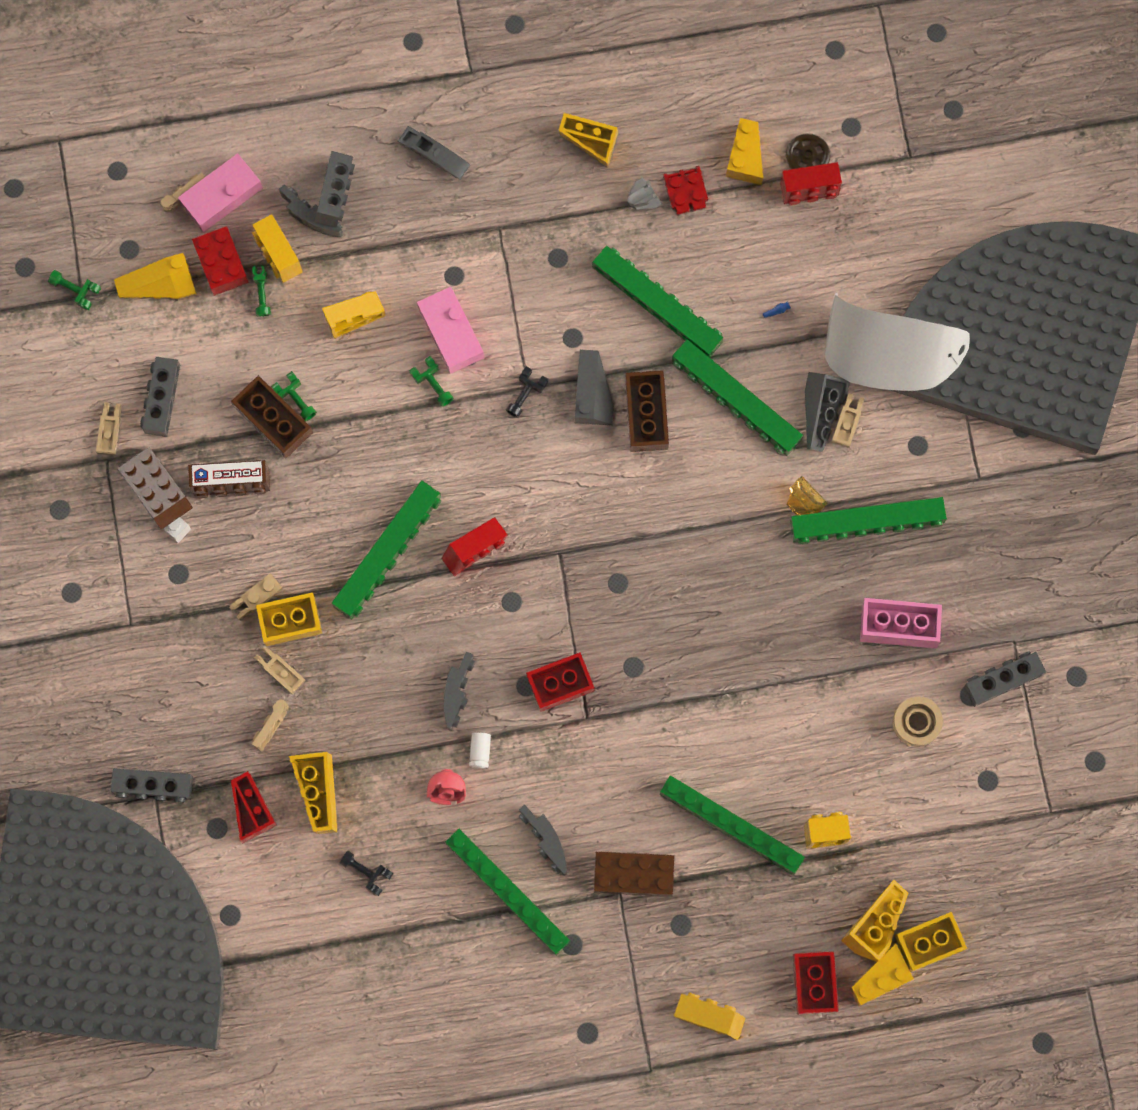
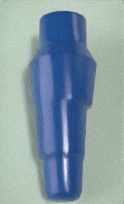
M788 302L780 303L775 308L763 313V316L767 318L782 314L791 307Z

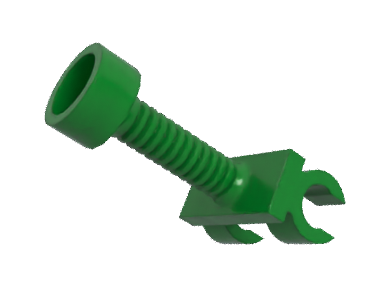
M262 265L261 274H257L258 271L255 266L252 269L255 276L253 281L257 284L259 307L255 308L257 317L271 315V309L265 303L264 283L268 282L266 278L267 272Z
M54 270L48 279V283L55 287L59 284L77 293L76 305L86 310H89L92 306L91 302L84 298L88 290L95 294H98L101 290V286L88 279L81 288L62 278V273Z
M429 356L424 359L429 367L428 370L420 374L414 366L409 370V373L417 384L427 379L439 395L437 401L444 407L452 402L454 397L449 391L445 392L432 374L437 372L439 367L433 358Z
M291 371L286 375L291 382L289 386L282 390L276 382L271 387L282 399L289 394L300 410H302L300 416L304 421H309L317 414V411L313 406L308 407L295 391L302 384Z

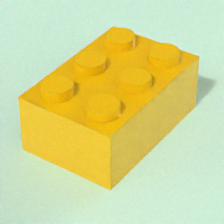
M272 214L252 224L254 240L257 246L261 247L263 256L267 263H270L276 279L280 278L284 283L303 273L297 256Z
M313 592L256 605L263 642L266 646L323 634Z
M842 812L831 813L829 817H823V814L812 815L804 824L806 849L845 845L851 839L848 815H843Z
M952 912L895 935L910 972L967 949Z

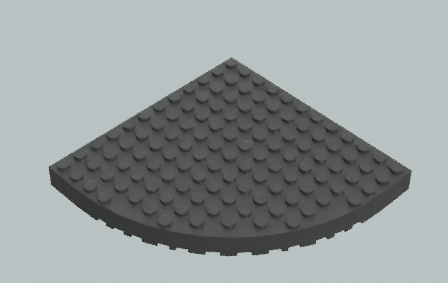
M1047 222L1004 231L982 240L961 252L944 265L923 286L911 302L904 317L967 331L969 333V348L960 366L946 380L931 389L890 391L1096 455L1101 446L1138 323V234L1102 224ZM964 345L961 346L958 355L963 352Z
M10 788L0 861V1028L218 1050L225 985L222 952L218 933L209 908L198 886L183 864L163 843L146 829L126 816L101 804L70 795Z

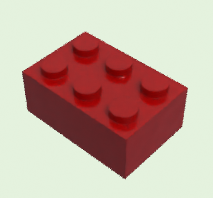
M838 162L784 170L780 180L783 203L789 205H797L802 201L815 202L821 198L827 200L834 199L839 196L842 186Z
M227 226L192 239L214 296L249 283Z
M581 652L526 673L540 712L595 691Z
M834 951L793 954L797 1015L837 1013L838 998Z

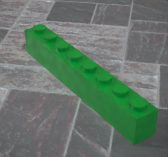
M606 245L593 260L592 268L684 341L688 339L709 358L723 343L724 337H722V333L718 329H712L707 325L708 322L704 318L694 315L693 310L689 306L680 304L675 295L666 293L661 284L651 281L646 272L637 270L634 263L629 259H623L615 248H609Z
M688 339L672 355V364L679 371H685L687 377L692 382L696 383L697 381L702 386L701 388L704 392L714 395L716 401L724 407L726 405L731 410L730 412L733 416L743 419L745 425L750 430L754 431L755 429L763 441L772 443L775 446L774 449L779 454L788 456L800 443L803 434Z
M421 480L332 602L334 608L351 620L354 616L358 617L363 610L361 606L365 601L368 602L372 598L375 587L377 585L380 586L385 580V573L394 568L397 563L396 558L399 554L403 555L408 548L407 543L410 539L414 540L419 533L418 528L421 524L425 525L431 516L429 513L433 508L436 510L442 501L440 499V492Z
M943 497L791 516L790 524L793 543L807 544L810 543V540L825 542L829 540L828 538L833 537L841 540L848 538L849 535L863 537L867 535L866 533L874 532V535L884 534L888 530L902 532L904 528L911 527L912 530H919L927 525L935 528L942 526L947 517Z
M671 775L660 791L659 795L793 876L805 856Z
M460 828L445 841L446 845L556 956L570 943V940Z

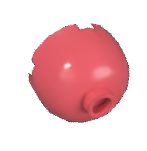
M444 769L430 778L427 786V798L430 797L431 802L440 805H451L450 801L456 800L457 804L461 803L466 797L465 783L460 775L452 770Z

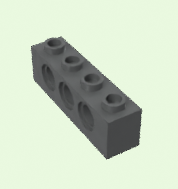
M331 151L314 222L337 227L338 221H342L344 210H341L342 205L346 206L348 198L345 190L349 191L351 179H348V177L353 175L355 164H352L353 156Z
M156 356L155 362L151 363L150 372L152 373V379L148 380L147 391H149V395L144 400V409L146 411L145 416L141 417L140 427L145 434L168 437L181 366L178 359ZM167 375L168 377L164 382L158 381L160 376ZM158 393L164 394L161 400L155 399ZM155 411L161 412L158 418H152V414Z
M1030 651L1019 655L1020 659L1014 662L1010 659L1002 663L1003 667L999 669L992 667L984 672L985 675L981 677L975 675L967 679L968 683L965 684L964 688L973 706L976 707L1043 676L1046 670L1037 652L1030 653ZM1018 665L1026 668L1025 674H1020L1017 671ZM1001 673L1008 675V682L1001 681ZM988 681L991 684V690L984 689L982 682Z
M113 768L110 792L118 798H127V795H135V799L146 800L148 796L154 797V800L166 801V798H174V802L185 803L186 799L191 800L193 776L182 773ZM131 780L137 781V786L134 789L128 788V783ZM155 781L156 788L149 791L147 789L148 783ZM169 783L176 784L173 792H167L166 790Z

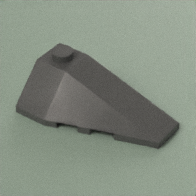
M580 349L575 423L613 426L614 405L599 351Z
M808 372L805 386L807 449L823 452L832 432V423L838 419L839 414L837 412L841 404L844 405L846 401L849 381L826 374Z

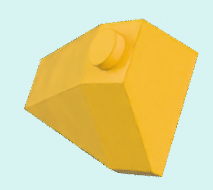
M184 253L166 257L114 279L119 298L154 297V299H180L196 294Z
M893 880L841 941L855 954L878 962L891 946V940L897 929V922L903 911L908 892Z

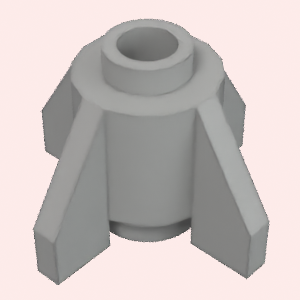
M643 176L635 180L627 199L632 208L637 210L651 209L662 205L649 180L646 181Z

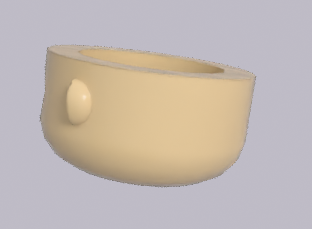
M918 696L911 697L902 702L897 710L894 711V732L908 747H922L930 744L937 738L943 727L942 713L932 699ZM918 713L924 716L926 719L925 729L921 731L912 729L909 725V717Z

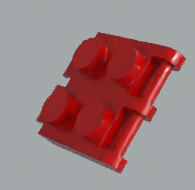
M695 166V169L686 171L682 169L678 173L669 175L667 173L663 174L672 210L676 209L677 215L690 212L689 206L691 205L693 211L706 208L708 196L700 166Z

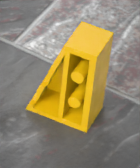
M563 113L559 134L608 167L618 135V127Z
M740 118L726 177L762 185L763 169L758 122Z
M369 291L361 296L322 308L325 320L334 339L386 316L376 291Z
M894 944L850 988L858 1007L914 980L897 944Z
M690 992L688 996L681 994L674 1017L712 1030L718 1034L730 1036L732 1039H739L745 1017L735 1012L736 1008L725 1005L724 1008L717 1006L718 1002L708 998L706 1002L699 1000L700 996Z

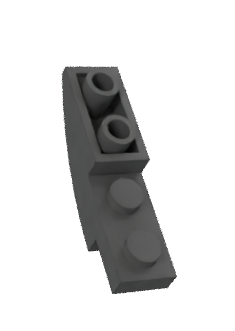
M407 126L398 140L403 146L429 160L431 164L459 180L462 179L470 167V164L428 135L421 131L418 132L410 126Z
M284 184L279 188L280 195L289 203L287 206L288 213L297 221L325 235L339 238L343 236V227L339 222L337 227L314 222L318 208L316 204L311 208L306 200L303 199L301 201L297 197L298 193L292 187L288 188Z
M469 652L465 653L459 669L451 666L445 686L444 714L447 729L452 731L453 727L458 726L461 718L458 714L461 709H465L468 701L466 693L460 690L461 688L465 689L468 682L466 675L468 671L473 670L476 662L473 660L474 655Z
M524 804L519 809L521 813L519 817L525 824L529 823L534 828L531 831L538 840L540 838L543 839L538 844L540 847L538 852L545 860L549 858L552 861L551 867L557 874L562 873L564 876L567 874L566 860L556 831L544 814L537 819Z

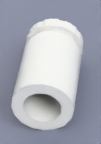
M472 733L471 762H469V767L475 769L488 768L490 734Z

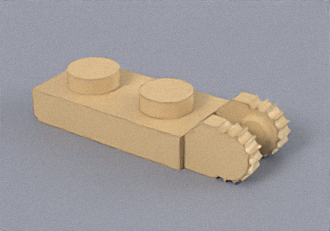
M204 174L194 175L186 185L178 187L173 195H166L161 200V206L164 211L171 212L180 206L178 197L204 179Z
M848 394L832 439V443L850 448L864 398L860 397L857 402V408H850L849 405L853 399L852 394Z
M105 402L100 417L96 453L116 456L121 421V404L116 403L113 417L109 416L110 405L108 402Z
M270 573L240 596L241 598L237 599L229 608L231 611H234L245 603L248 607L237 615V618L241 620L251 612L256 611V605L266 603L283 588Z
M264 646L262 648L263 652L272 659L268 664L261 656L256 655L254 659L293 695L305 682V679L280 656L275 655L269 648Z
M282 699L277 700L276 704L273 705L274 712L266 717L263 723L264 727L254 735L252 745L259 751L264 750L289 710L286 701Z

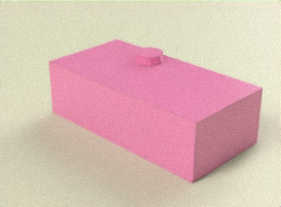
M237 153L180 195L178 199L182 207L204 233L263 188L260 180Z
M452 287L417 302L418 310L450 374L484 359V352Z
M864 598L860 642L937 649L940 643L942 605Z

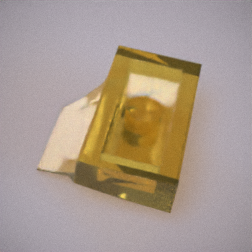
M803 476L798 478L790 488L787 506L796 515L820 513L828 504Z

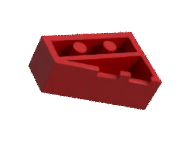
M494 517L450 543L441 559L455 577L480 558L486 557L493 549L501 548L505 544L504 541L508 534Z
M247 771L232 779L231 785L239 839L243 844L277 826L251 773Z

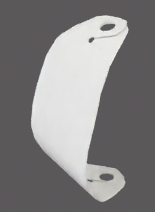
M835 293L829 316L825 359L836 374L851 383L871 388L899 391L931 389L946 380L960 366L968 351L969 333L967 331L914 318L863 309L840 299L838 293ZM964 345L963 352L958 355L961 346Z

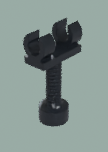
M527 366L519 376V381L526 386L514 404L510 403L506 409L510 415L519 418L523 412L521 406L531 390L534 389L542 393L548 383V378L542 376L537 384L529 380L533 369Z
M348 850L342 857L340 864L344 867L351 866L363 873V875L365 874L370 879L366 888L379 896L383 890L373 883L379 874L390 880L393 872L382 865L379 866L376 872H373L363 866V864L361 865L360 862L358 863L354 859L355 854Z

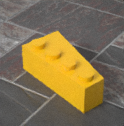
M328 752L289 756L313 832L317 834L338 832L332 755Z

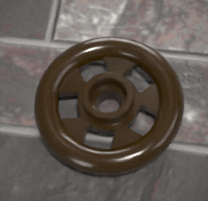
M815 134L798 135L787 146L786 160L791 169L803 168L798 165L800 161L806 163V167L814 166L812 163L816 159L821 162L819 165L829 164L830 149L827 143ZM810 141L811 146H803L802 142ZM820 146L822 149V152L819 154L815 149V147ZM794 149L800 150L799 156L793 155ZM805 152H811L812 155L806 156Z

